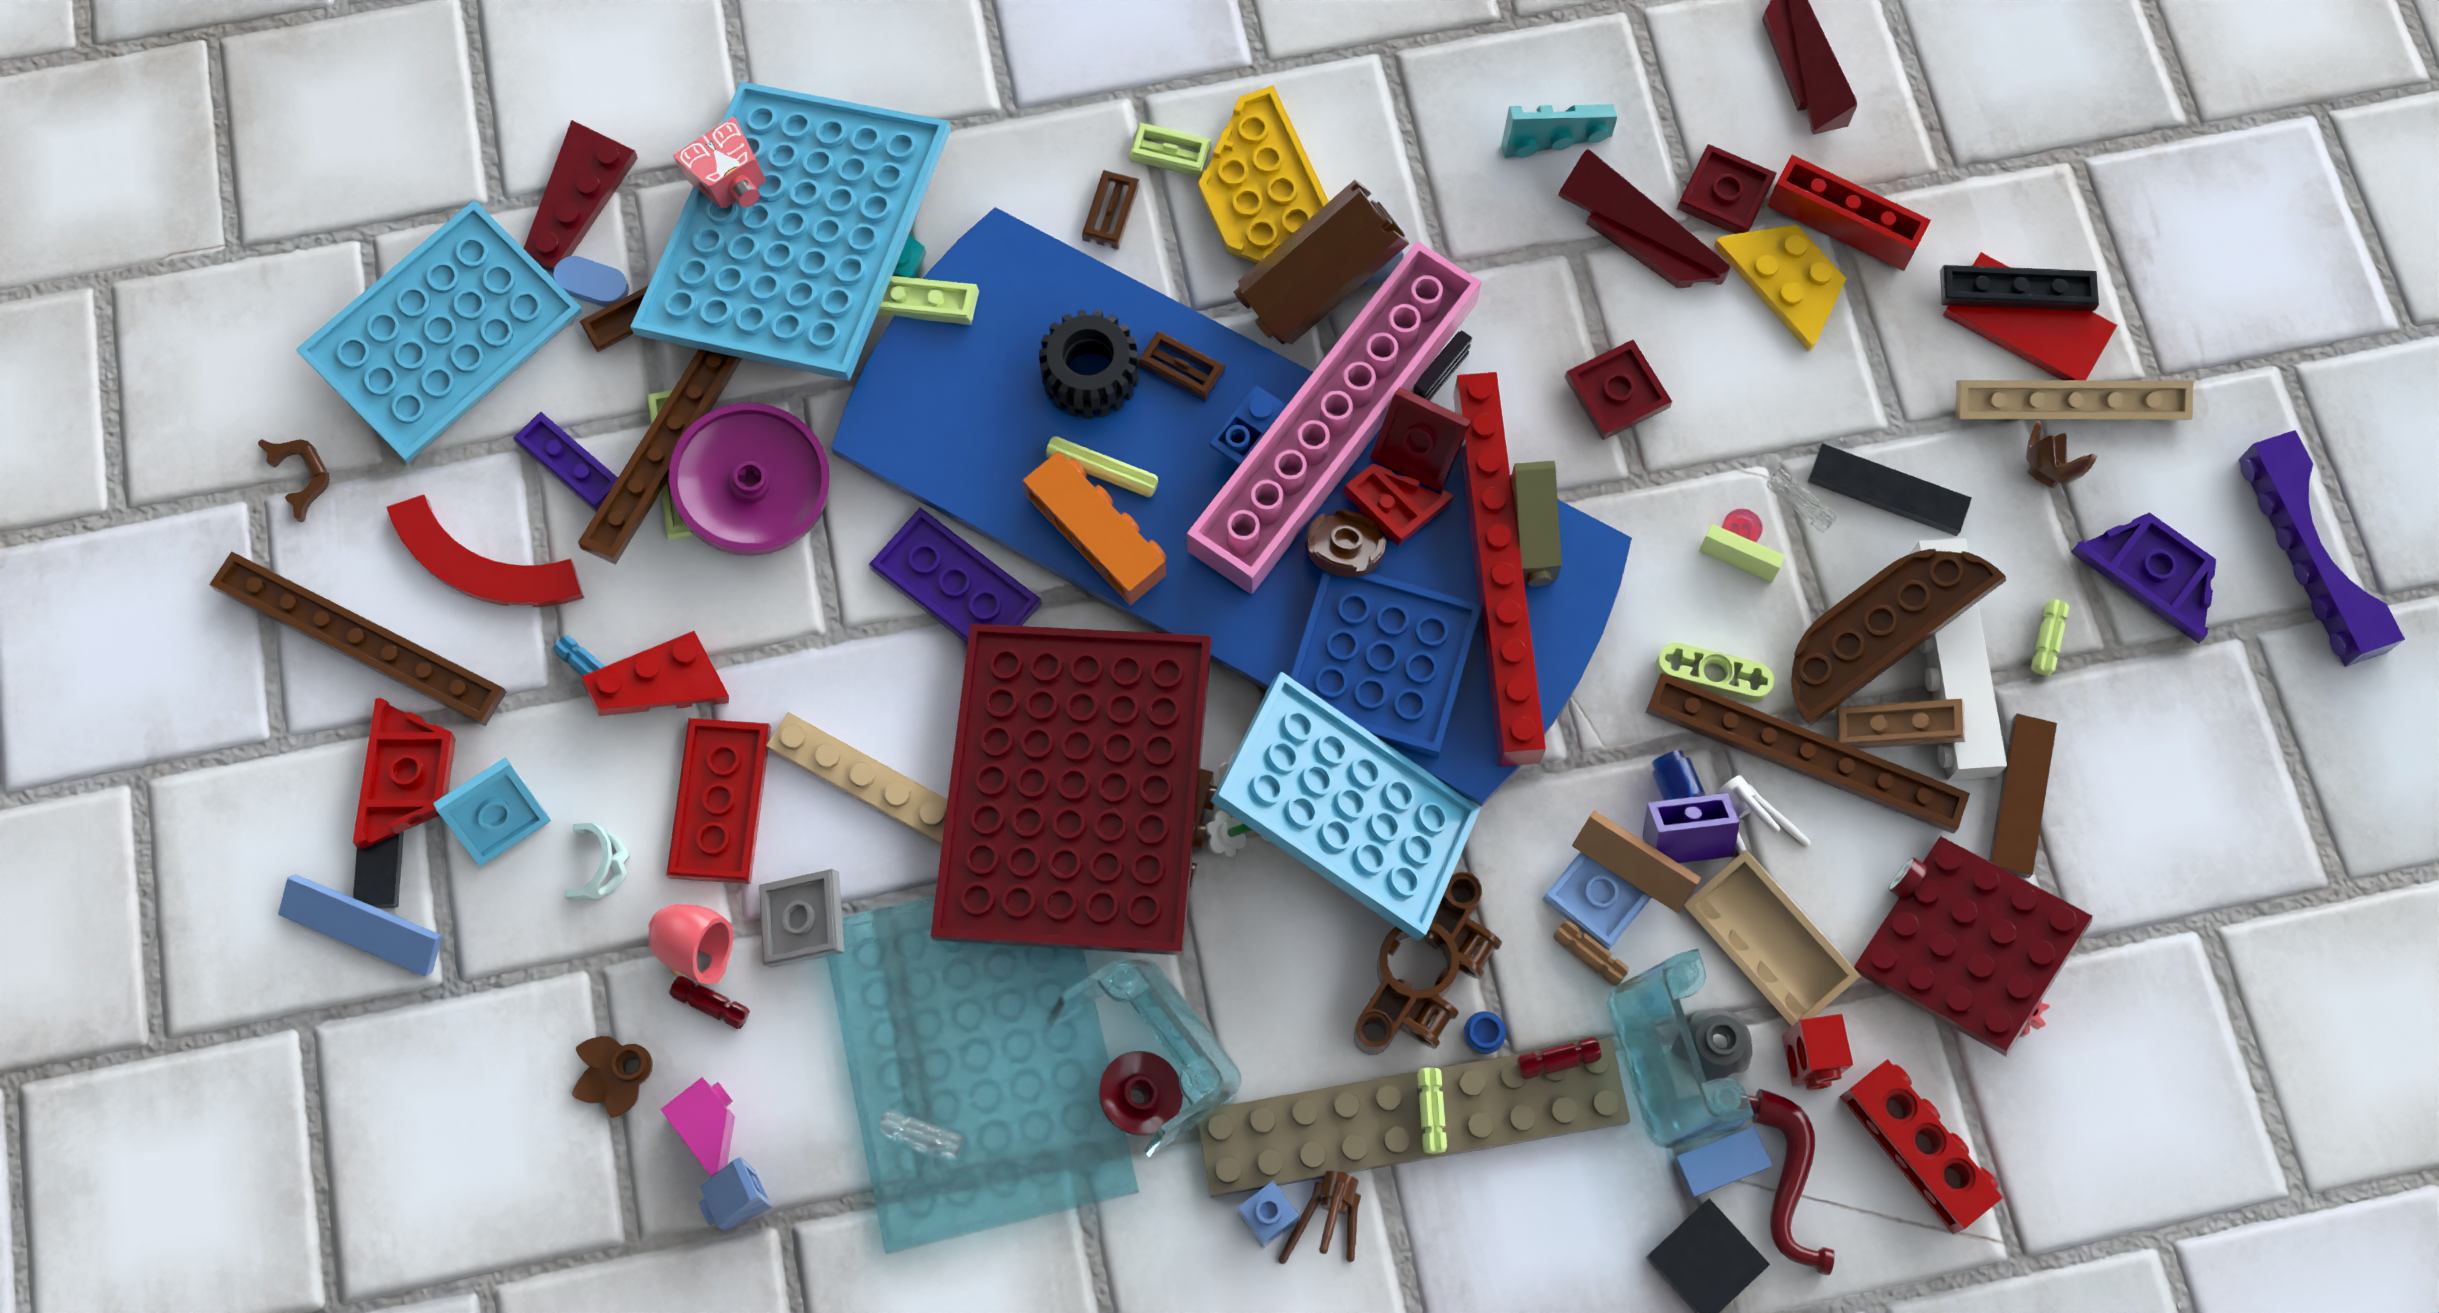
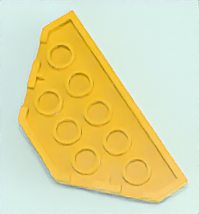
M1274 85L1239 97L1233 109V115L1216 144L1213 157L1198 182V191L1226 251L1258 264L1325 206L1329 200Z

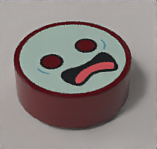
M1912 857L1898 871L1888 890L1897 897L1907 898L1925 876L1926 866Z

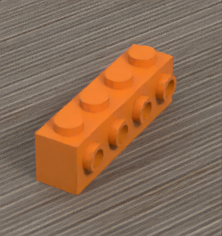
M1057 451L1022 480L1025 496L1131 606L1166 576L1165 559L1167 557L1153 540L1147 542L1138 533L1140 529L1129 514L1124 512L1121 515L1112 506L1113 500L1100 485L1094 487L1085 478L1087 474L1077 460L1074 458L1068 460L1060 451Z

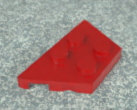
M375 698L353 836V844L357 849H364L440 816L433 803L448 794L456 741L453 733L436 724H428L424 722L422 717L409 711L405 713L391 706L388 701L382 698Z

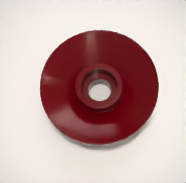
M1132 1051L1118 1056L1105 1069L1099 1084V1100L1106 1117L1117 1128L1132 1135L1148 1136L1161 1132L1175 1120L1182 1106L1183 1089L1177 1072L1164 1058L1147 1051ZM1135 1090L1141 1092L1144 1096V1102L1141 1104L1135 1103L1131 1098V1092Z

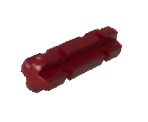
M678 976L674 980L669 990V994L674 999L684 1004L688 1001L691 1007L718 1020L723 1018L726 1024L736 1029H741L746 1023L750 1013L746 1006L736 1001L730 1003L731 1000L700 984L695 986L696 983L684 976Z
M1591 1037L1579 1040L1578 1045L1571 1042L1541 1050L1538 1055L1535 1052L1521 1055L1517 1059L1522 1078L1530 1079L1539 1076L1543 1071L1545 1074L1577 1067L1582 1061L1584 1065L1597 1062L1602 1055L1597 1039Z

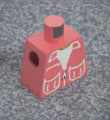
M734 116L673 155L688 182L698 188L701 193L719 208H727L736 201L740 206L747 208L753 206L758 201L760 193L756 188L764 184L766 178Z

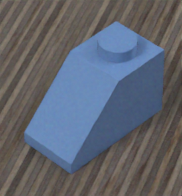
M741 1157L731 1161L700 1187L705 1199L699 1201V1205L709 1225L716 1223L717 1227L723 1231H727L772 1208L756 1170Z

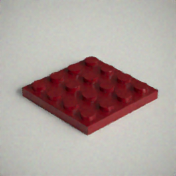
M1940 836L1923 861L1927 871L1922 881L1907 898L1902 899L1899 897L1854 965V968L1867 980L2006 1057L2092 923L2093 915Z

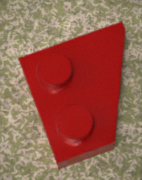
M1374 463L1347 483L1343 490V494L1368 518L1373 520L1380 527V530L1398 547L1446 509L1454 498L1450 492L1445 490L1440 495L1419 487V480L1408 476H1398L1390 469Z

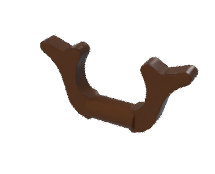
M263 439L259 440L258 445L267 452L266 461L273 468L277 467L285 458L291 455L298 454L302 456L311 474L310 484L300 492L287 494L285 499L293 505L294 517L299 522L305 521L310 504L326 490L330 481L329 473L324 467L316 451L317 449L308 441L302 439L280 444L270 443Z

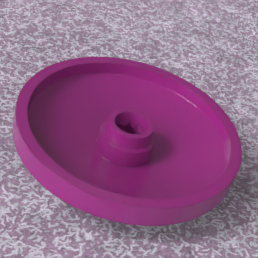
M760 403L727 405L700 417L679 439L669 466L671 498L681 521L702 542L720 551L735 555L756 556L770 554L799 541L819 520L829 493L830 475L827 457L821 443L812 430L789 412Z

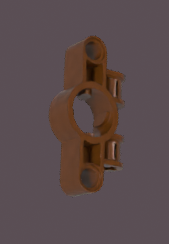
M1458 872L1451 876L1426 936L1423 937L1434 949L1437 950L1439 947L1447 960V968L1444 967L1434 987L1427 990L1411 989L1412 984L1402 979L1396 980L1393 977L1388 966V954L1393 956L1400 947L1401 943L1399 941L1411 936L1398 927H1394L1385 937L1377 960V974L1381 984L1358 1018L1354 1030V1042L1361 1052L1368 1055H1378L1384 1052L1399 1029L1430 1048L1436 1049L1439 1046L1440 1041L1438 1037L1449 1020L1455 1019L1459 1014L1452 1004L1442 998L1451 988L1458 970L1472 978L1481 979L1484 974L1482 970L1484 964L1493 950H1499L1502 945V941L1495 934L1470 919L1482 894V886L1479 879L1473 874ZM1456 887L1466 888L1471 893L1472 900L1467 903H1460L1452 897L1451 890ZM1476 946H1480L1475 956L1471 957ZM1435 1014V1015H1436L1435 1019L1433 1020L1432 1024L1428 1027V1026H1427L1428 1022L1430 1021V1019L1432 1018V1016ZM1368 1024H1377L1383 1029L1385 1037L1378 1042L1369 1041L1364 1037L1362 1028Z

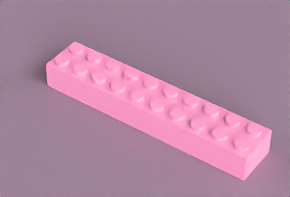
M1416 241L1187 532V551L1252 595L1381 429L1397 389L1401 387L1407 391L1411 390L1475 307L1482 282Z

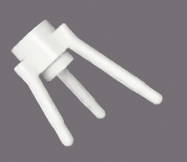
M1741 775L1728 781L1715 793H1728L1739 819L1753 811L1773 832H1779L1780 825L1805 847L1810 846V840L1763 799L1751 784L1748 785ZM1738 831L1735 847L1740 855L1747 849Z

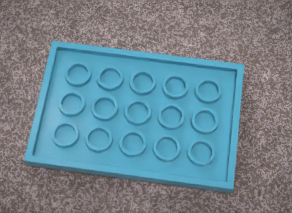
M473 200L301 344L296 351L408 464L583 311L582 307Z
M1280 672L1273 679L1211 800L1212 803L1417 941L1426 936L1480 811V808L1283 672Z

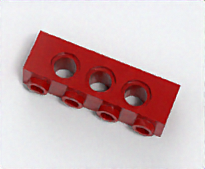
M1887 1059L1839 1097L1951 1233L1960 1232L2004 1197L1997 1190L1999 1186L1993 1175L1985 1168H1979L1969 1157V1148L1957 1134L1949 1133L1939 1121L1941 1116L1936 1107L1929 1100L1921 1099L1911 1087L1912 1081L1906 1071L1897 1064L1892 1065ZM1887 1100H1895L1901 1105L1903 1109L1902 1119H1895L1888 1113L1886 1108ZM1916 1134H1923L1930 1140L1932 1145L1930 1154H1925L1917 1148L1915 1143ZM1946 1168L1953 1169L1959 1175V1189H1954L1946 1183L1944 1178Z

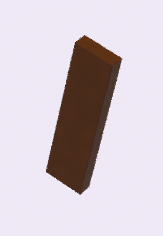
M2017 713L2012 720L2006 756L2007 767L2004 769L1989 862L2016 876L2029 879L2034 871L2057 723Z

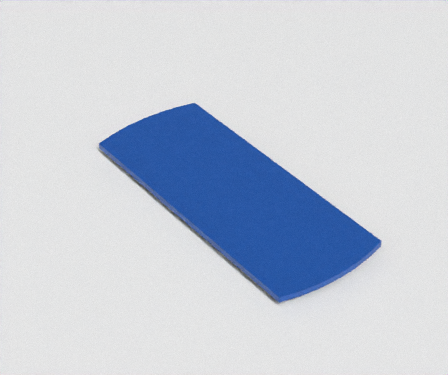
M996 207L993 208L959 238L923 277V279L977 284L979 294L972 324L929 321L894 315L869 356L847 401L831 446L833 455L1161 633L1211 635L1210 660L1265 690H1268L1273 679L1280 672L1290 677L1323 570L1317 567L1309 558L1305 547L1310 523L1317 516L1326 512V516L1335 515L1336 510H1349L1365 515L1343 494V490L1347 483L1373 463L1390 469L1398 476H1406L1370 459L1380 430L1252 595L1187 551V532L1239 467L1211 448L1210 442L1256 385L1288 405L1313 372ZM1086 310V315H1093L1094 310L1103 311L1104 318H1108L1112 314L1118 318L1119 326L1125 323L1130 329V336H1134L1136 341L1138 360L1159 330L1224 364L1225 372L1222 377L1218 378L1217 385L1214 390L1211 389L1210 396L1205 402L1139 367L1137 387H1133L1134 395L1129 401L1123 398L1124 407L1118 411L1112 407L1109 409V415L1102 418L1099 412L1093 413V419H1084V413L1078 412L1076 417L1068 415L1066 406L1060 410L1054 405V398H1048L1045 393V386L1042 383L1039 349H1042L1041 340L1044 334L1050 335L1049 327L1054 322L1059 325L1062 324V316L1069 313L1072 318L1077 317V311ZM1161 345L1157 347L1159 350L1179 358L1197 370L1210 375L1211 372ZM1089 353L1076 357L1068 365V368L1077 374L1089 376L1104 371L1111 362L1101 355ZM1158 361L1159 363H1161V364H1163V365H1165V366H1167V367H1169V368H1171V369L1177 371L1176 369H1174V368H1172V367H1170V366H1168V365H1166V364H1164V363ZM1177 371L1178 373H1180V374H1182V375H1184V376H1186V377H1188V378L1194 380L1195 382H1197V383L1203 385L1202 383L1196 381L1195 379H1193V378H1191V377H1189V376H1187V375H1185V374H1183V373ZM1052 437H1060L1158 477V486L1152 497H1146L1090 474H1087L1085 477L1094 487L1097 485L1103 487L1113 500L1112 506L1121 515L1124 512L1129 514L1140 529L1138 533L1147 542L1150 540L1156 542L1167 557L1165 559L1166 576L1131 606L1025 496L1022 480L1049 459L1046 456V449ZM1459 450L1447 482L1441 492L1421 482L1419 483V487L1440 495L1443 490L1450 492L1454 496L1451 504L1399 547L1379 530L1382 537L1385 536L1386 546L1382 563L1371 573L1479 604ZM1559 499L1558 511L1562 567L1558 578L1548 585L1539 587L1524 583L1544 736L1551 729L1578 686L1603 635L1621 585L1632 537ZM1479 614L1439 756L1434 757L1390 743L1386 744L1469 801L1482 807L1521 765L1499 767L1481 616Z

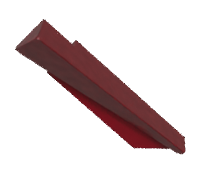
M1585 150L1560 189L1558 196L1590 212L1591 214L1586 222L1588 226L1676 288L1691 287L1695 282L1715 281L1716 285L1724 283L1730 270V265L1591 150Z

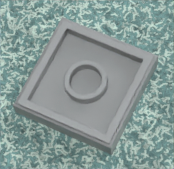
M829 869L759 885L764 966L773 968L844 953L839 871Z

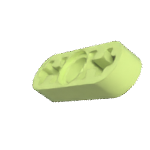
M1682 643L1666 645L1656 660V670L1659 676L1661 673H1664L1712 693L1750 703L1764 700L1774 685L1772 671L1762 663ZM1673 655L1680 657L1679 663L1682 665L1678 671L1672 670L1671 663L1668 661ZM1696 659L1700 662L1695 670V676H1692L1690 673L1693 667L1689 666H1692ZM1710 663L1720 665L1725 671V679L1720 682L1710 681L1704 674V667ZM1736 669L1739 670V673L1736 677L1739 679L1737 680L1735 685L1732 686L1729 683L1731 682ZM1751 675L1758 676V683L1763 684L1757 690L1750 689V682L1746 681Z

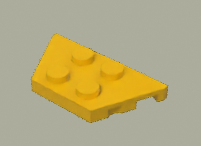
M1797 224L1721 236L1716 239L1714 248L1808 351H1811L1847 278Z

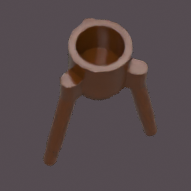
M1326 1171L1323 1183L1315 1182L1312 1196L1278 1259L1280 1264L1287 1262L1320 1200H1322L1321 1207L1328 1211L1319 1252L1321 1254L1328 1252L1338 1214H1346L1348 1208L1346 1259L1348 1262L1355 1260L1357 1211L1361 1195L1356 1193L1358 1179L1345 1173Z

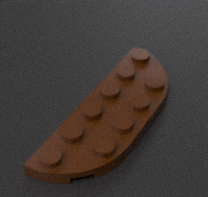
M1936 549L1922 550L1894 561L1821 615L1807 629L1798 643L1792 666L1791 687L1798 711L1808 727H1811L2006 581V576L1987 560L1969 552L1962 551L1958 553L1936 551Z

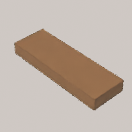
M1962 699L1837 707L1838 742L1856 749L1965 742L1964 702Z
M1595 810L1591 813L1572 844V847L1676 913L1680 912L1701 879L1695 873Z

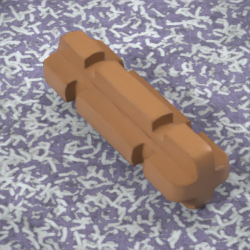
M1564 921L1554 933V939L1564 948L1567 946L1572 948L1571 953L1596 973L1599 970L1604 973L1603 978L1613 986L1619 985L1628 974L1629 967L1618 958L1613 960L1610 957L1612 953L1586 933L1581 935L1579 933L1580 928L1571 921Z

